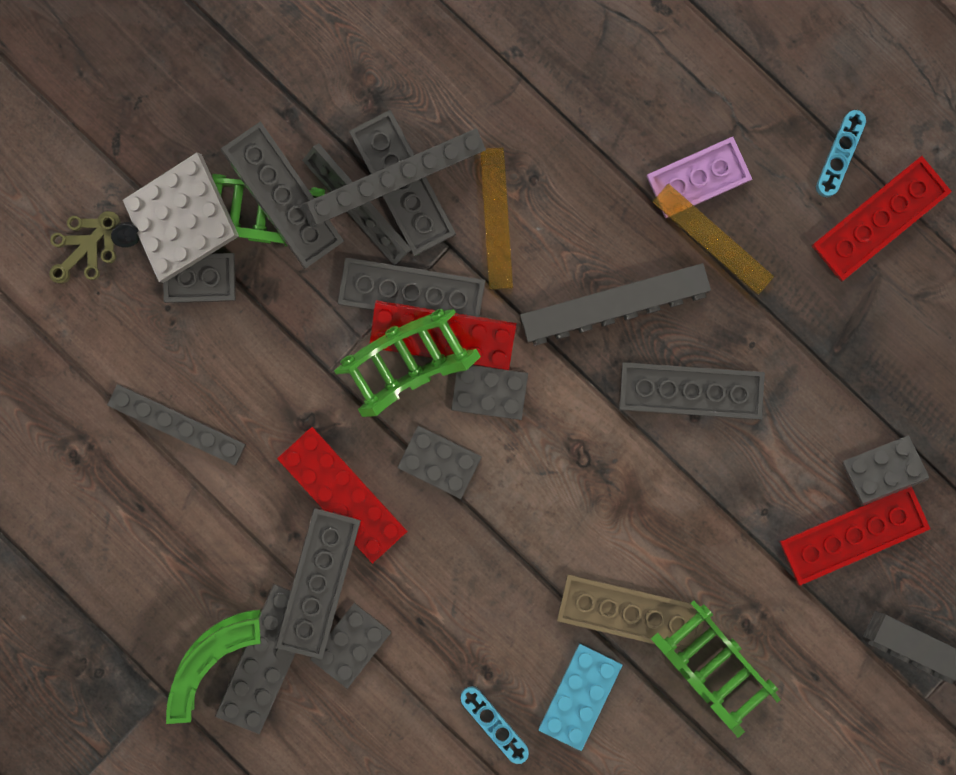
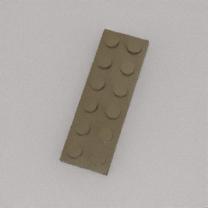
M567 574L557 621L655 644L651 640L655 634L659 633L663 639L667 636L670 638L698 612L689 602ZM704 621L676 645L677 650L684 651L701 636Z

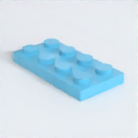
M579 643L538 730L582 751L623 665Z

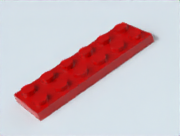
M920 156L811 246L842 282L952 191L924 157Z
M376 300L370 343L386 335L385 332L391 327L398 326L399 328L414 320L431 315L436 310ZM455 313L447 321L462 349H477L481 357L473 365L509 370L517 323ZM439 327L427 330L441 354L445 356L454 354ZM418 333L402 339L411 355L432 358ZM394 344L383 349L386 351L398 352Z
M313 427L277 458L323 510L361 520L354 544L372 564L408 532Z
M909 487L855 508L779 542L797 584L800 586L928 531L930 527L913 488Z

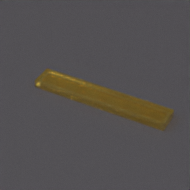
M488 148L481 152L489 290L512 289L504 148Z
M667 184L652 201L756 294L759 295L774 278L769 271L670 184Z

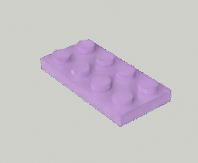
M733 137L646 176L665 219L752 180Z

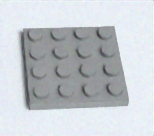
M195 153L123 199L133 225L139 230L137 234L156 277L162 283L239 237L204 158L200 153Z

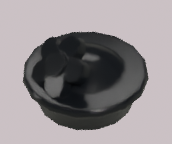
M121 222L111 232V239L119 247H132L140 240L137 234L139 230L130 222Z

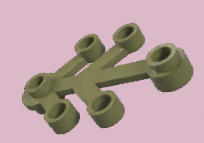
M111 211L103 212L98 219H80L77 216H71L67 220V226L71 230L79 231L81 228L97 229L91 235L64 236L61 233H54L51 236V244L57 248H62L65 245H80L62 264H56L50 269L49 275L51 280L58 284L66 283L70 279V270L86 253L87 267L84 270V275L89 280L98 279L100 271L97 261V242L104 236L105 249L101 252V259L108 264L113 263L116 260V253L114 252L111 232L117 224L121 223L119 216ZM77 219L79 221V224L77 227L73 228L71 223L73 220ZM107 219L112 220V225L110 227L105 226V221ZM58 236L62 237L60 244L55 243V239ZM107 252L112 253V258L110 260L105 259V254ZM61 269L62 276L57 278L55 272ZM90 269H95V276L89 277L88 272Z

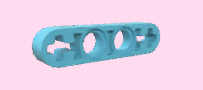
M850 111L841 123L817 181L816 189L822 197H831L839 190L866 124V117L861 111ZM854 116H856L857 122L860 123V125L857 124L853 128L852 133L844 132V129L848 131L851 127L852 122L849 119H852ZM842 137H848L851 140L852 145L850 149L841 148L839 141ZM837 158L842 161L843 167L840 171H835L831 168L830 163L832 159ZM830 175L838 176V179L834 177L831 181L830 186L834 188L826 192L825 186L822 183H826Z
M473 686L465 688L461 693V703L511 762L515 764L525 762L529 752L523 740L478 688ZM468 692L470 694H477L475 699L479 704L482 701L486 703L479 707L476 713L473 711L476 705L472 701L469 703L465 701L467 699L466 693ZM485 709L491 710L494 714L493 720L487 723L483 722L480 718V713ZM499 728H506L509 731V737L504 741L497 739L495 735ZM513 737L516 739L513 742L517 749L521 747L524 749L522 751L523 757L521 758L519 756H512L514 751L510 745L507 749L504 747L512 741Z

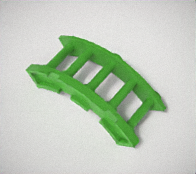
M212 174L220 195L222 194V187L234 188L230 217L240 238H248L249 241L268 244L271 242L282 243L288 247L279 233L267 231V227H265L266 214L259 204L256 225H253L252 229L241 228L239 218L244 188L247 189V187L240 179H228L224 175ZM311 188L309 190L314 199L324 195L326 191L321 188Z
M438 309L431 315L414 320L399 328L398 326L391 327L385 332L386 335L370 343L354 355H348L340 361L341 365L334 370L335 373H350L365 398L364 404L358 409L362 417L377 416L400 398L398 394L408 387L414 390L430 382V376L440 372L442 376L455 372L466 371L481 357L477 349H462L447 321L456 313L454 309L445 311ZM439 327L454 354L448 356L441 354L427 330ZM416 333L419 334L433 358L432 362L422 367L417 365L402 340ZM392 344L395 345L409 369L408 374L398 380L393 378L379 354L381 350ZM369 358L372 359L386 383L385 388L377 394L372 393L357 368Z
M692 601L690 604L698 612L670 638L667 636L663 639L657 633L651 640L707 704L710 701L713 702L710 707L736 737L739 738L745 732L740 724L748 713L769 695L777 703L781 700L776 694L778 688L770 679L765 682L739 653L742 648L733 638L728 640L711 620L713 616L711 611L704 604L700 607L695 601ZM702 621H705L710 628L683 652L679 651L676 653L674 651L677 648L676 645ZM717 635L726 647L701 670H696L693 673L687 666L690 662L689 659ZM734 654L744 668L717 692L714 690L711 693L703 684L706 681L705 678ZM749 675H752L763 688L736 712L732 711L729 714L721 705L724 702L723 699Z
M260 609L235 614L218 622L205 631L191 645L179 664L171 686L166 710V724L188 723L192 721V710L195 709V693L198 685L208 670L220 658L237 649L261 644L260 621L258 618L261 613Z

